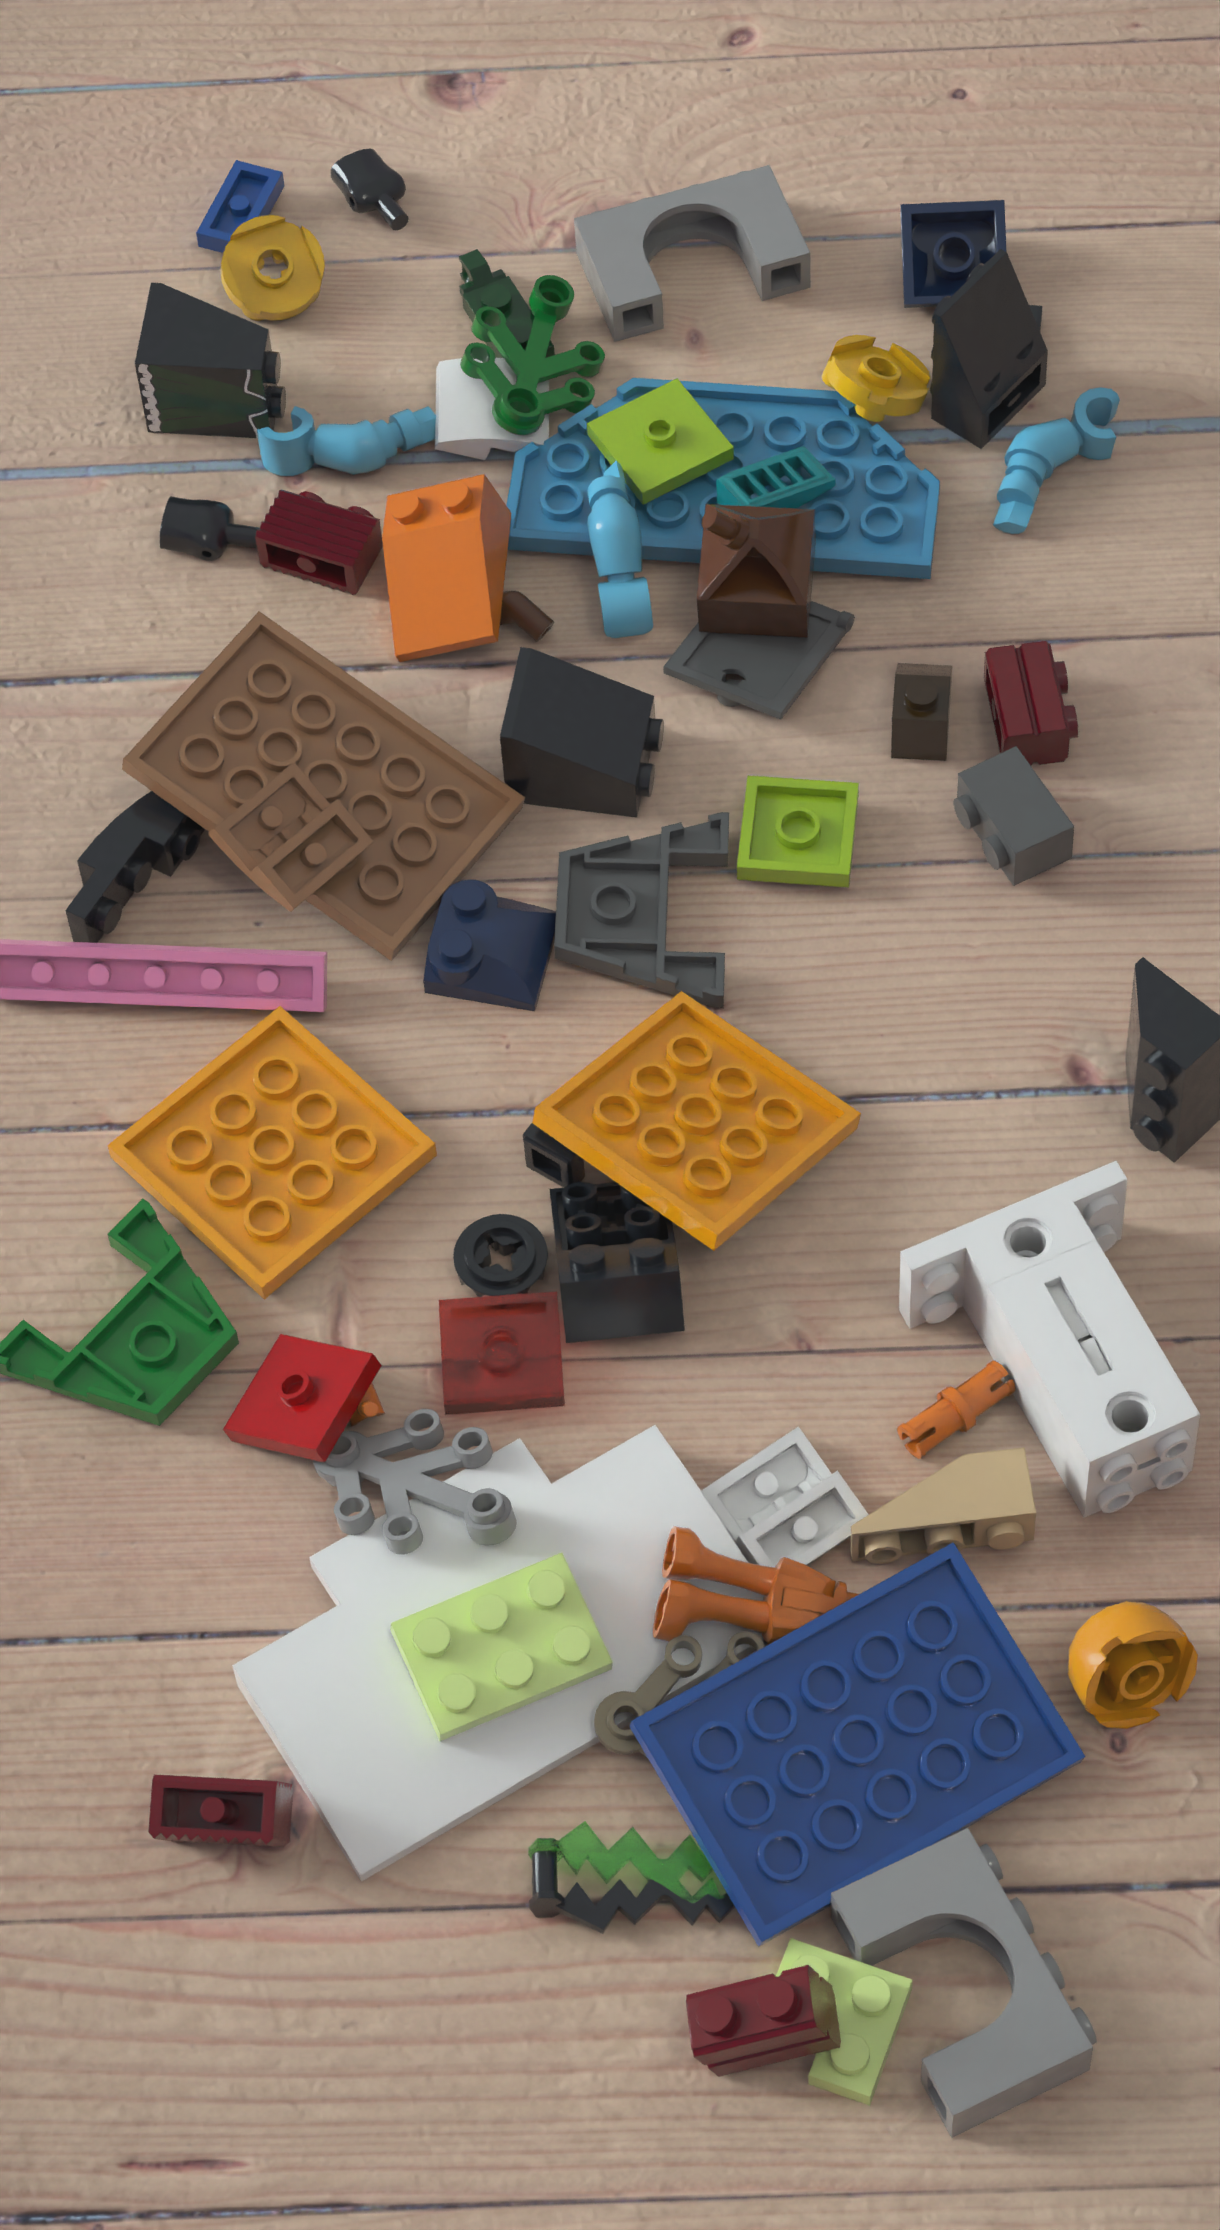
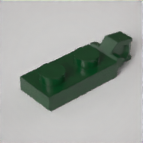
M478 249L459 256L462 264V273L460 275L465 283L459 286V291L463 299V309L472 323L479 308L491 306L499 309L506 317L507 327L525 350L535 316L510 277H506L502 269L491 273L488 262ZM551 340L545 358L555 355L554 345ZM485 342L494 351L497 358H503L493 342Z

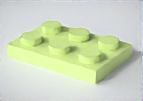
M563 1553L554 1555L392 1622L390 1628L439 1741L612 1670L613 1662Z

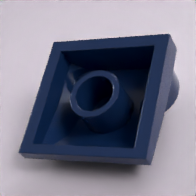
M1004 200L900 204L904 308L937 307L944 297H952L966 283L971 271L978 264H985L1000 249L1007 252Z
M462 880L451 885L443 894L428 944L423 979L425 993L535 1011L555 941L556 911L498 897L488 884L479 880Z

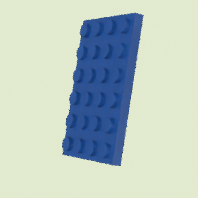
M954 1542L631 1721L629 1726L758 1947L830 1907L832 1892L966 1829L1081 1763L1085 1758L1081 1748Z

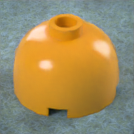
M1126 1601L1102 1609L1091 1616L1077 1631L1069 1647L1068 1676L1082 1705L1087 1712L1094 1715L1100 1724L1107 1728L1128 1729L1149 1723L1160 1716L1159 1712L1151 1707L1163 1703L1170 1695L1177 1702L1187 1692L1196 1675L1198 1654L1184 1630L1168 1614L1146 1603Z

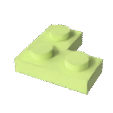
M790 1938L776 1976H780L782 1971L809 1965L819 1974V1977H823L829 1982L835 1994L841 2038L840 2048L816 2053L808 2075V2084L870 2106L911 1994L913 1979Z

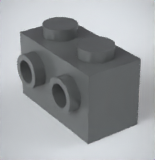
M1017 746L958 773L957 798L953 801L956 815L966 829H974L982 841V848L989 864L995 870L1001 868L1013 886L1072 859L1074 825Z

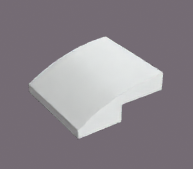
M496 357L495 364L510 383L514 385L517 379L516 374L504 358ZM462 358L439 362L436 368V450L486 460L491 448L515 453L531 442L538 446L544 445V441L549 439V414L545 415L539 430L532 434L518 435L508 432L493 417L492 405L496 398L482 379L469 377L463 372L460 366ZM474 359V360L477 361V362L483 363L482 361H480V360H478V359ZM549 380L538 383L536 391L539 394L549 391Z
M799 1426L701 1490L748 1563L774 1568L783 1557L806 1566L851 1537V1526L869 1515L838 1470L833 1474L830 1472Z

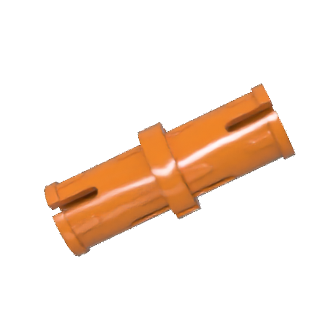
M993 1360L984 1369L957 1388L950 1386L937 1394V1402L907 1423L897 1427L901 1440L907 1437L911 1438V1441L904 1445L914 1457L920 1459L926 1455V1452L956 1431L967 1432L976 1425V1417L1016 1391L1012 1379H1008L1004 1383L1001 1381L1003 1377L1009 1374L999 1362Z

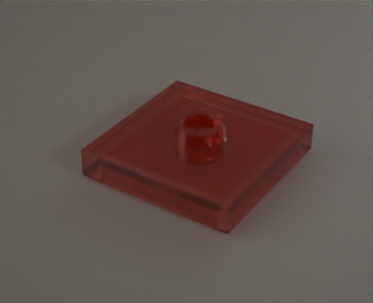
M557 1291L439 1300L445 1415L565 1406Z

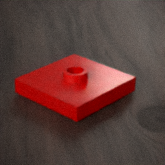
M280 1334L224 1426L223 1431L232 1442L325 1463L382 1365L373 1353Z

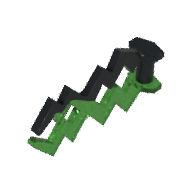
M586 1821L560 1840L537 1838L528 1848V1856L532 1860V1898L529 1900V1908L536 1918H552L562 1913L603 1934L618 1910L635 1925L662 1899L669 1900L692 1926L705 1909L720 1923L735 1907L727 1893L720 1896L713 1878L704 1884L693 1896L679 1881L688 1870L701 1882L713 1871L706 1856L703 1855L690 1834L667 1859L657 1858L634 1827L607 1850ZM564 1858L575 1875H577L585 1861L588 1860L604 1882L608 1884L631 1861L648 1882L636 1898L622 1880L619 1879L605 1896L594 1905L578 1882H576L565 1898L558 1893L557 1862Z

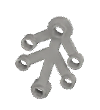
M431 1409L416 1410L406 1418L403 1428L371 1437H365L356 1431H343L325 1463L313 1460L318 1475L332 1486L337 1487L339 1500L334 1506V1514L341 1531L346 1534H361L367 1531L375 1520L369 1499L362 1494L361 1482L367 1479L381 1486L387 1515L382 1532L389 1550L395 1554L411 1553L419 1548L423 1541V1534L418 1519L411 1512L408 1496L463 1517L471 1539L481 1545H496L507 1540L515 1531L517 1522L510 1500L497 1490L485 1488L470 1493L430 1477L462 1467L474 1469L485 1465L491 1459L493 1451L487 1433L481 1428L469 1427L461 1430L453 1438L452 1446L396 1462L382 1458L413 1447L419 1450H428L437 1446L443 1440L444 1430L439 1415ZM430 1427L429 1429H427V1430H425V1431H419V1430H421V1429H423V1428ZM472 1446H478V1447L475 1448V1449L467 1450L468 1448H470V1447H472ZM361 1511L357 1515L349 1516L351 1513ZM409 1531L404 1535L396 1536L400 1532Z

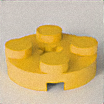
M265 215L244 222L233 232L223 252L220 268L223 287L231 301L241 308L244 315L251 320L261 321L266 319L275 321L294 317L305 311L319 297L325 269L322 248L311 231L302 225L300 229L293 223L285 222L286 218ZM272 257L276 264L284 262L287 268L281 271L280 278L271 279L270 276L261 274L259 270L264 268L265 258Z
M867 335L846 336L836 342L822 374V380L826 385L835 389L844 398L855 404V411L859 416L869 421L881 422L886 415L908 416L920 411L929 391L927 385L930 380V374L926 366L915 355L892 343L889 351L875 347L873 344L876 337Z

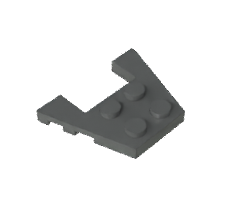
M729 812L708 815V822L685 828L682 822L661 827V834L630 841L627 835L559 852L554 942L555 959L674 996L682 991L700 1004L714 1008H724L725 953L666 951L669 866L728 867Z

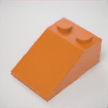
M485 474L387 496L382 542L395 656L399 662L498 642L512 513Z

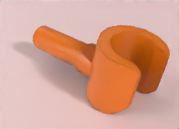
M371 1383L349 1421L351 1426H355L369 1417L385 1414L373 1383Z

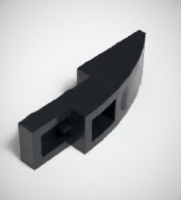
M153 791L138 799L117 816L93 840L77 860L83 887L65 910L73 942L98 943L104 933H111L117 926L122 909L134 892H141L147 885L152 869L171 877L183 860L187 861L194 855L205 828Z

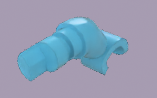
M1101 387L1089 389L1077 399L1071 421L1067 418H1060L1025 427L1015 436L1004 457L1007 466L1006 476L1003 478L997 493L1000 507L993 523L994 527L1010 534L1024 532L1040 492L1039 488L1044 480L1050 478L1056 467L1077 455L1095 460L1111 458L1116 440L1114 432L1111 428L1100 429L1094 425L1105 426L1115 417L1120 401L1115 391Z
M294 406L291 412L293 431L279 433L269 427L257 429L263 466L273 474L279 476L302 474L311 469L314 463L320 466L355 475L368 473L384 467L386 459L397 455V448L406 452L434 440L436 415L427 406L415 412L405 409L390 415L389 423L380 419L373 423L363 420L355 424H320L317 430H315L312 415L305 409Z
M616 460L604 472V476L598 477L591 482L587 492L591 508L587 521L590 544L599 577H607L608 582L598 583L604 632L606 636L611 638L643 635L650 632L653 628L647 579L645 577H634V573L642 572V540L639 519L636 510L629 504L623 469Z

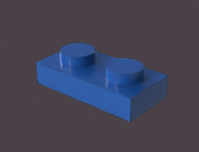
M236 160L196 232L198 247L223 253L225 246L230 241L231 235L237 227L255 217L269 215L285 186L283 172Z

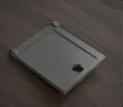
M811 601L808 638L699 632V624L697 623L663 666V673L717 694L718 701L725 706L742 704L781 720L845 634L851 630L855 616L849 612H839ZM726 674H738L745 680L742 679L741 682L734 679L726 680Z

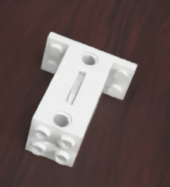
M1117 1161L900 1251L899 1311L909 1329L925 1322L930 1324L939 1323L952 1316L958 1308L963 1307L993 1360L999 1362L1009 1373L1003 1377L1005 1381L1008 1379L1013 1380L1016 1391L1013 1393L1015 1399L1084 1518L1101 1510L1103 1513L1118 1511L1128 1505L1134 1496L1154 1487L1167 1489L1181 1482L1193 1468L1200 1419L1199 1411L1104 1253L1116 1241L1120 1240L1122 1236L1127 1177Z

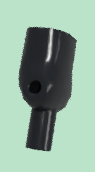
M362 149L344 156L332 166L331 178L342 191L353 211L365 213L378 210L393 230H400L406 226L409 218L396 202L405 194L404 180L399 173L382 160L374 149Z
M170 496L161 522L160 548L184 552L206 561H213L223 555L228 544L257 549L255 536L257 529H260V527L234 524L232 510L222 502L201 499L191 500Z

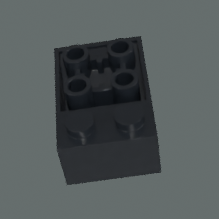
M1002 249L985 264H978L971 271L966 283L952 297L946 296L938 303L932 316L934 336L931 359L933 360L932 383L930 386V393L932 394L931 419L980 449L1046 385L1048 350L1007 252Z
M576 1182L564 1188L550 1189L566 1343L685 1331L680 1270L672 1221L616 1182L602 1184Z

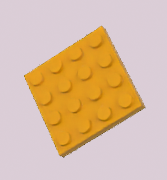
M681 991L537 1105L534 1110L532 1123L715 1251L857 1130L861 1113Z
M281 1006L107 1145L110 1157L264 1300L437 1156L435 1142Z

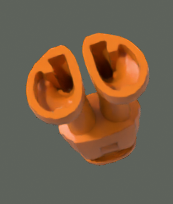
M674 1526L667 1540L662 1566V1576L669 1580L662 1588L657 1602L653 1623V1637L670 1641L682 1635L690 1623L717 1621L762 1633L764 1642L769 1645L859 1594L847 1592L845 1582L838 1581L836 1584L835 1580L786 1557L781 1558L775 1568L726 1557L705 1547L697 1534L691 1529ZM693 1579L710 1580L747 1589L764 1596L762 1601L733 1597L707 1591L685 1581Z

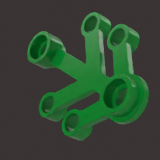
M555 275L542 276L534 284L529 297V305L535 317L525 350L507 327L506 317L499 309L484 306L477 310L471 326L473 334L481 341L493 342L517 376L514 385L510 383L495 364V353L486 344L478 342L469 344L460 362L463 372L469 377L482 379L496 398L492 405V414L495 421L503 429L518 435H528L539 430L546 414L564 408L571 413L577 414L591 405L595 395L592 384L583 378H570L566 381L564 387L540 394L536 391L538 383L572 372H576L584 377H593L599 373L605 359L603 349L591 341H582L576 345L575 349L545 358L555 322L566 317L574 299L572 286L563 278ZM474 359H478V360L482 361L483 363L477 362V361H475Z

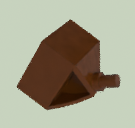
M706 504L705 514L702 518L703 537L697 590L699 632L808 638L816 546L815 510Z

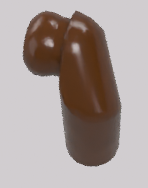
M518 591L503 592L500 625L516 623L536 642L541 640L551 629L554 621L524 594Z

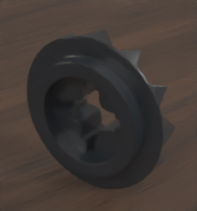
M496 1214L473 1222L461 1233L455 1244L453 1259L461 1285L466 1284L475 1292L479 1299L487 1295L497 1297L504 1303L507 1297L522 1293L527 1296L530 1287L537 1280H543L548 1260V1251L543 1235L532 1223L518 1216ZM489 1245L503 1256L513 1253L511 1256L512 1271L504 1270L499 1264L489 1267L491 1265Z

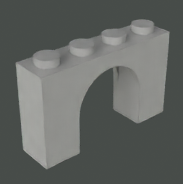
M770 165L742 171L731 176L694 184L680 190L643 198L636 202L574 218L576 254L614 342L664 328L662 292L649 263L662 249L679 241L707 239L722 243L734 250L745 263L761 301L811 288L810 251Z
M969 1828L831 1893V1918L854 1960L873 1966L923 1941L950 1937L967 1940L984 1948L996 1958L1006 1972L1011 1985L1012 1995L1002 2014L986 2028L922 2059L921 2083L951 2138L1089 2071L1093 2051L1092 2045L1097 2042L1093 2027L1084 2011L1080 2007L1072 2010L1060 1989L1065 1987V1982L1056 1961L1049 1952L1040 1955L1029 1936L1034 1932L1024 1905L1017 1897L1009 1900L1000 1885L999 1880L1003 1879V1874L995 1854L987 1844L979 1847Z

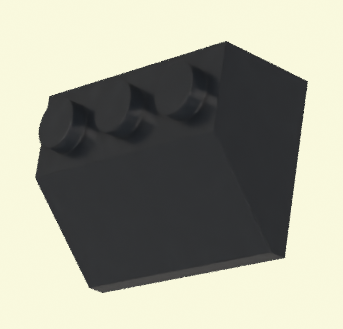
M1142 957L1135 964L1125 1058L1130 1129L1133 1130L1136 1138L1143 1146L1151 1151H1160L1175 1163L1220 1120V1015Z

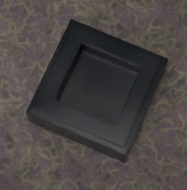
M531 1123L523 1133L526 1166L562 1187L581 1182L585 1177L584 1159Z

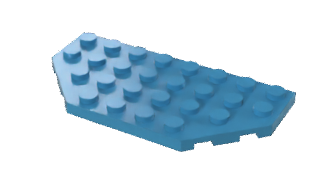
M632 378L616 388L617 395L601 406L595 408L591 404L559 424L558 433L545 440L544 445L536 446L531 442L515 452L507 507L512 513L508 550L594 556L587 526L588 516L591 513L587 492L591 482L598 477L604 476V472L611 464L589 438L587 423L672 380ZM680 381L734 447V459L644 505L626 484L629 504L636 510L639 519L642 559L700 563L703 537L702 518L705 514L706 504L719 505L717 503L716 480L736 469L805 446L836 479L835 487L797 508L815 510L816 546L813 571L931 579L940 481L926 468L921 471L905 456V448L878 423L872 426L866 419L859 416L855 411V404L844 398L837 391ZM802 466L796 469L804 480L812 478ZM786 475L780 478L787 486L793 484ZM770 484L765 487L769 492L775 491ZM755 493L750 495L752 499L758 497Z

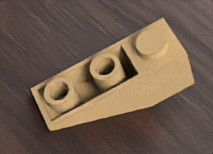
M1025 1447L964 1454L851 1526L852 1561L867 1560L875 1564L890 1563L903 1555L920 1553L931 1555L953 1542L960 1552L963 1548L990 1546L993 1549L1004 1550L1017 1547L1024 1541L1034 1540L1036 1509Z

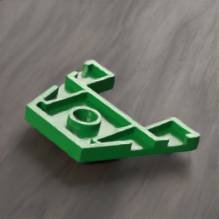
M142 1198L107 1235L111 1247L146 1271L147 1274L70 1352H66L25 1320H22L0 1342V1374L160 1426L239 1344L236 1330L201 1278L195 1275L182 1256V1251L171 1234L168 1235L157 1219V1214L153 1207Z

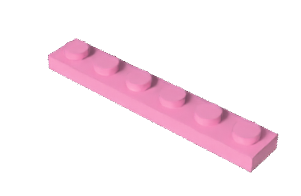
M0 939V999L275 1010L281 1006L286 1011L324 1012L327 1008V952Z

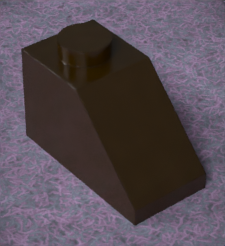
M897 664L892 711L891 758L946 761L952 684L951 665Z

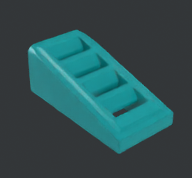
M805 446L736 469L716 480L717 503L719 505L797 509L835 487L836 479ZM802 466L812 478L804 480L796 469ZM786 475L793 484L787 486L780 478ZM770 484L775 491L769 492L765 487ZM755 493L758 497L752 499L750 495Z

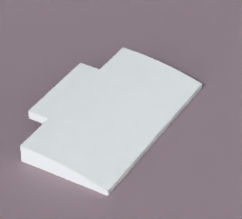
M656 1425L552 1484L520 1438L494 1452L491 1459L485 1465L474 1469L466 1468L443 1481L470 1493L485 1488L495 1489L510 1500L517 1522L516 1529L507 1540L499 1544L481 1545L471 1539L463 1517L415 1498L409 1500L411 1512L418 1519L423 1534L422 1544L415 1551L408 1554H395L389 1550L382 1532L383 1524L387 1519L386 1514L374 1520L373 1525L367 1531L357 1535H347L309 1558L313 1571L336 1604V1607L232 1665L238 1688L361 1882L600 1742L594 1728L595 1713L599 1704L606 1697L616 1692H636L664 1661L665 1649L669 1641L653 1637V1623L660 1593L665 1583L669 1580L663 1578L662 1566L667 1540L674 1526L691 1529L697 1534L702 1544L710 1550L748 1563L724 1524ZM409 1531L400 1532L396 1536L404 1535ZM563 1553L613 1662L612 1670L439 1741L391 1633V1623L554 1555ZM693 1579L685 1581L698 1588L733 1597L762 1601L764 1596L747 1589L710 1580ZM698 1621L688 1624L682 1635L693 1637L699 1642L702 1648L701 1666L694 1675L686 1678L681 1677L659 1705L704 1681L726 1657L728 1642L736 1633L742 1631L753 1632L762 1639L765 1645L767 1643L764 1642L762 1633L717 1621ZM741 1644L734 1649V1654L738 1659H741L755 1651V1649L749 1644ZM687 1648L676 1649L671 1655L673 1660L680 1665H688L695 1659L694 1654ZM622 1712L614 1718V1722L622 1729L631 1724V1721L636 1719V1717L629 1712Z

